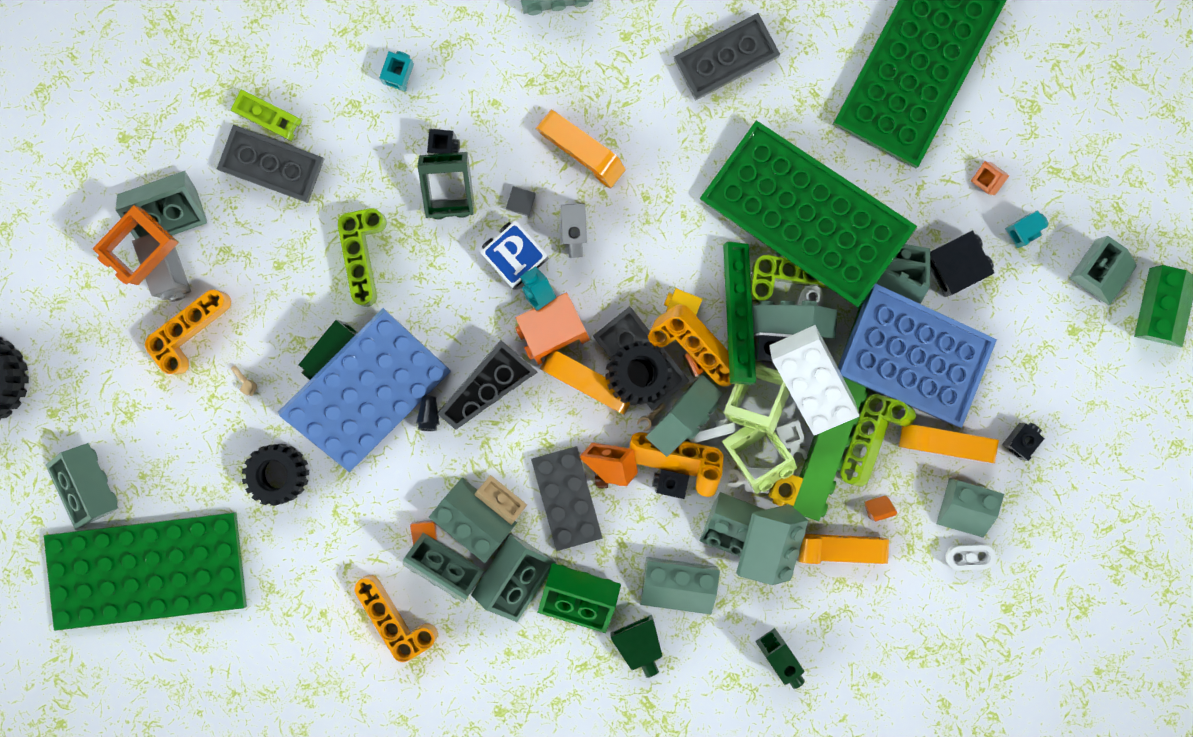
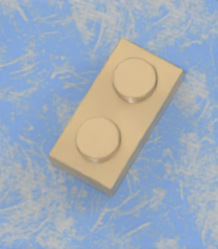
M491 475L474 494L511 525L527 506L525 502Z

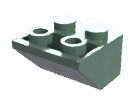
M1105 236L1093 242L1069 279L1107 305H1110L1137 265L1127 248L1111 237Z
M720 492L711 508L699 541L740 557L752 513L765 509Z

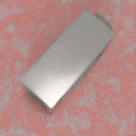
M150 234L132 240L140 265L160 245ZM174 247L145 278L151 296L161 298L162 300H170L171 302L184 299V294L191 292L176 247Z

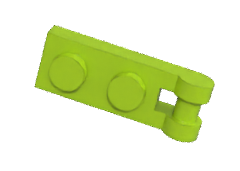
M242 89L231 108L233 113L291 142L295 136L293 133L296 127H299L302 122L300 118ZM282 119L288 121L285 129L279 127Z

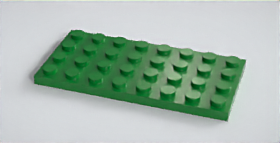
M898 0L837 114L833 125L902 162L918 168L1007 0Z
M757 120L700 197L702 202L857 308H859L917 229V225Z
M236 512L44 535L54 631L247 607Z

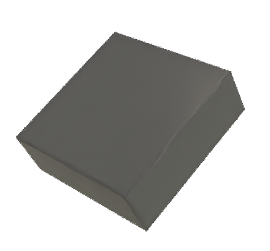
M513 186L506 210L529 217L536 193Z

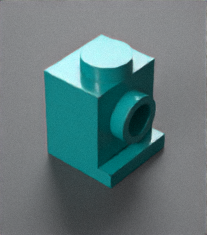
M388 51L379 77L384 85L406 92V86L414 66L410 55L401 51L396 53ZM398 68H402L400 75L395 74Z
M1037 210L1005 229L1016 247L1020 248L1043 235L1041 230L1048 227V220Z
M536 266L520 276L524 284L521 289L525 294V298L536 311L557 298L547 277Z

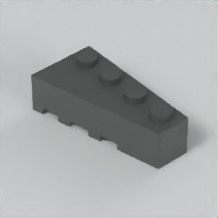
M500 340L438 411V415L457 430L538 372Z

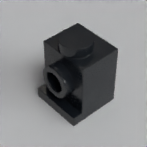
M1031 422L1029 424L1019 423L1003 442L1002 446L1018 459L1029 461L1032 458L1031 455L1045 438L1040 435L1042 430ZM1029 436L1031 439L1026 444L1025 438Z

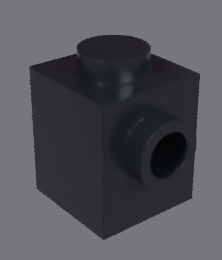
M429 129L428 155L457 153L460 151V139H457L454 131Z
M660 469L659 473H654L652 487H656L655 492L657 494L685 499L690 475Z

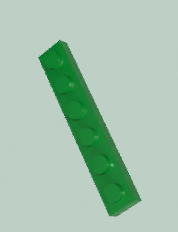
M727 241L723 244L730 383L753 385L756 383L749 244Z

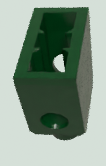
M652 615L610 633L612 642L631 670L642 667L646 678L659 673L655 660L663 656Z
M775 628L755 641L784 685L790 684L793 689H797L804 684L805 680L802 677V674L805 672Z

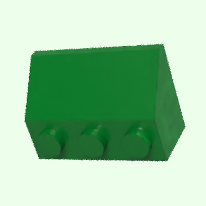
M1166 265L1149 268L1134 337L1180 348L1183 347L1193 303V274L1187 270Z
M552 563L537 613L606 634L616 608L621 584L610 579L600 578L587 572L577 571L564 565Z

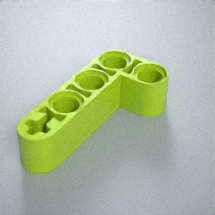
M374 208L342 214L338 219L337 225L351 297L356 304L364 307L372 306L377 299L366 235L382 232L387 225L385 216ZM374 215H378L379 223L376 226H370L369 219ZM349 220H355V228L347 231L346 223ZM354 243H359L360 251L352 255L350 252L351 246ZM363 266L365 269L364 275L356 278L355 269ZM363 290L369 293V295L365 297V300L360 298V295L363 294Z
M763 255L752 266L751 295L752 300L756 302L765 301L772 296L775 281L806 286L814 285L829 289L816 279L810 280L806 272L784 257ZM759 262H767L770 265V271L768 273L761 272ZM784 265H790L793 268L794 273L791 277L783 273L782 268ZM759 284L765 286L767 290L764 297L758 296L755 292V288Z
M879 394L870 395L866 399L841 469V478L844 482L856 487H862L868 483L889 422L905 427L911 425L916 417L915 410L902 401ZM879 402H882V409L879 412H876V405ZM905 408L904 417L898 419V412ZM874 424V432L868 435L869 426ZM866 447L867 452L865 456L860 457L861 449ZM854 472L858 473L857 477H853Z

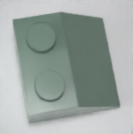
M949 478L936 524L984 538L998 518L1004 494Z

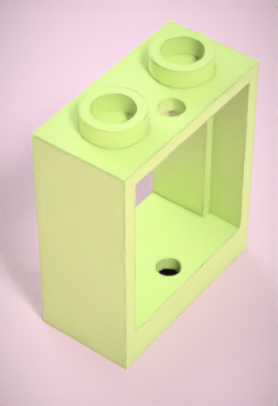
M755 361L757 379L781 385L769 417L740 408L749 386L745 384H735L723 413L730 422L773 435L790 392L777 368L775 370L770 369L764 364Z
M745 426L722 441L727 453L756 494L769 490L775 482L781 478H788L797 469L794 458L775 432L771 435ZM766 435L784 459V462L755 480L737 453Z

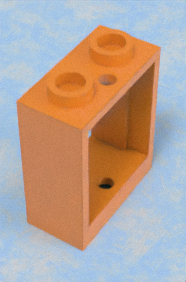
M133 205L93 247V250L99 255L97 259L108 268L111 266L117 272L115 276L126 285L128 283L139 285L179 242L144 209ZM139 223L160 245L133 272L112 250Z

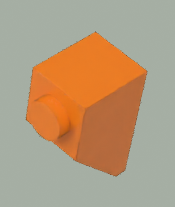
M592 442L580 455L581 460L606 483L628 486L638 473L634 450L630 448Z

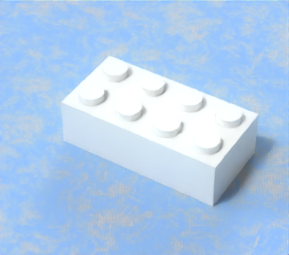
M816 325L769 345L772 361L813 435L859 417L855 399Z

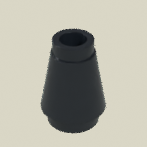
M422 397L416 420L418 430L437 431V426L440 425L436 402L437 397Z

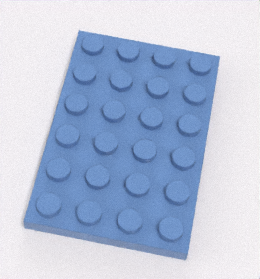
M875 284L864 300L838 369L843 378L889 398L902 401L914 409L962 428L997 339Z
M382 308L278 411V414L350 472L422 401V397L427 396L451 370L389 312Z

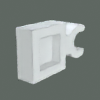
M795 418L778 424L775 428L778 438L786 449L789 448L788 451L792 457H794L795 453L800 452L803 459H807L806 451L799 445L806 442L799 420Z
M746 467L755 480L771 470L768 468ZM729 470L730 474H736L739 479L736 483L729 482L728 486L736 488L741 484H745V491L754 492L740 470ZM770 489L759 493H770Z

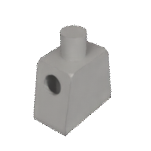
M585 203L561 205L563 244H568L569 258L583 257L582 243H587ZM577 227L579 236L572 237L570 228Z

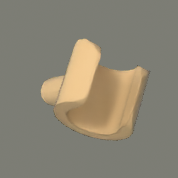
M233 366L231 370L243 383L239 390L245 395L253 396L257 389V384L247 379L236 366Z
M661 403L648 416L640 417L637 425L641 420H647L649 426L643 431H648L652 426V421L666 407L665 404Z

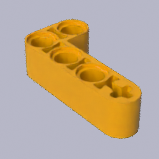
M552 109L536 127V130L542 136L591 170L594 176L610 189L626 171L621 160L612 151Z
M209 290L146 338L145 348L164 373L179 375L188 370L189 361L179 347L225 313L231 306L230 296L222 291ZM197 310H200L202 317L196 322L194 314ZM180 324L183 331L180 336H177L175 329ZM159 339L163 341V348L160 351L156 347ZM173 358H176L178 361V366L175 370L171 367Z
M676 305L654 320L648 335V339L653 346L664 347L676 339L718 385H731L728 350L687 306Z
M556 350L546 356L540 367V370L623 415L626 414L630 406V402L623 403L620 401L621 397L616 398L613 395L615 392L613 388L609 390L607 386L610 384L609 379L606 380V377Z
M909 425L906 427L902 426L898 447L995 464L999 440Z
M638 432L632 435L629 448L634 450L636 464L696 476L695 487L700 495L711 497L716 494L722 476L724 459L723 453L719 449L684 441L666 457L645 438L648 433Z
M805 534L797 561L807 564H820L821 561L888 564L889 539L866 536Z
M366 575L356 583L355 594L397 661L407 662L434 644L438 637L436 627L430 623H425L410 632L376 576ZM371 584L372 588L365 591L363 587ZM375 594L378 595L375 599L370 601V598L372 596H374ZM375 603H382L385 606V613L377 612ZM387 624H395L398 628V633H390L387 629ZM420 632H428L431 635V641H423L420 637ZM400 645H408L410 647L411 653H402L400 651Z

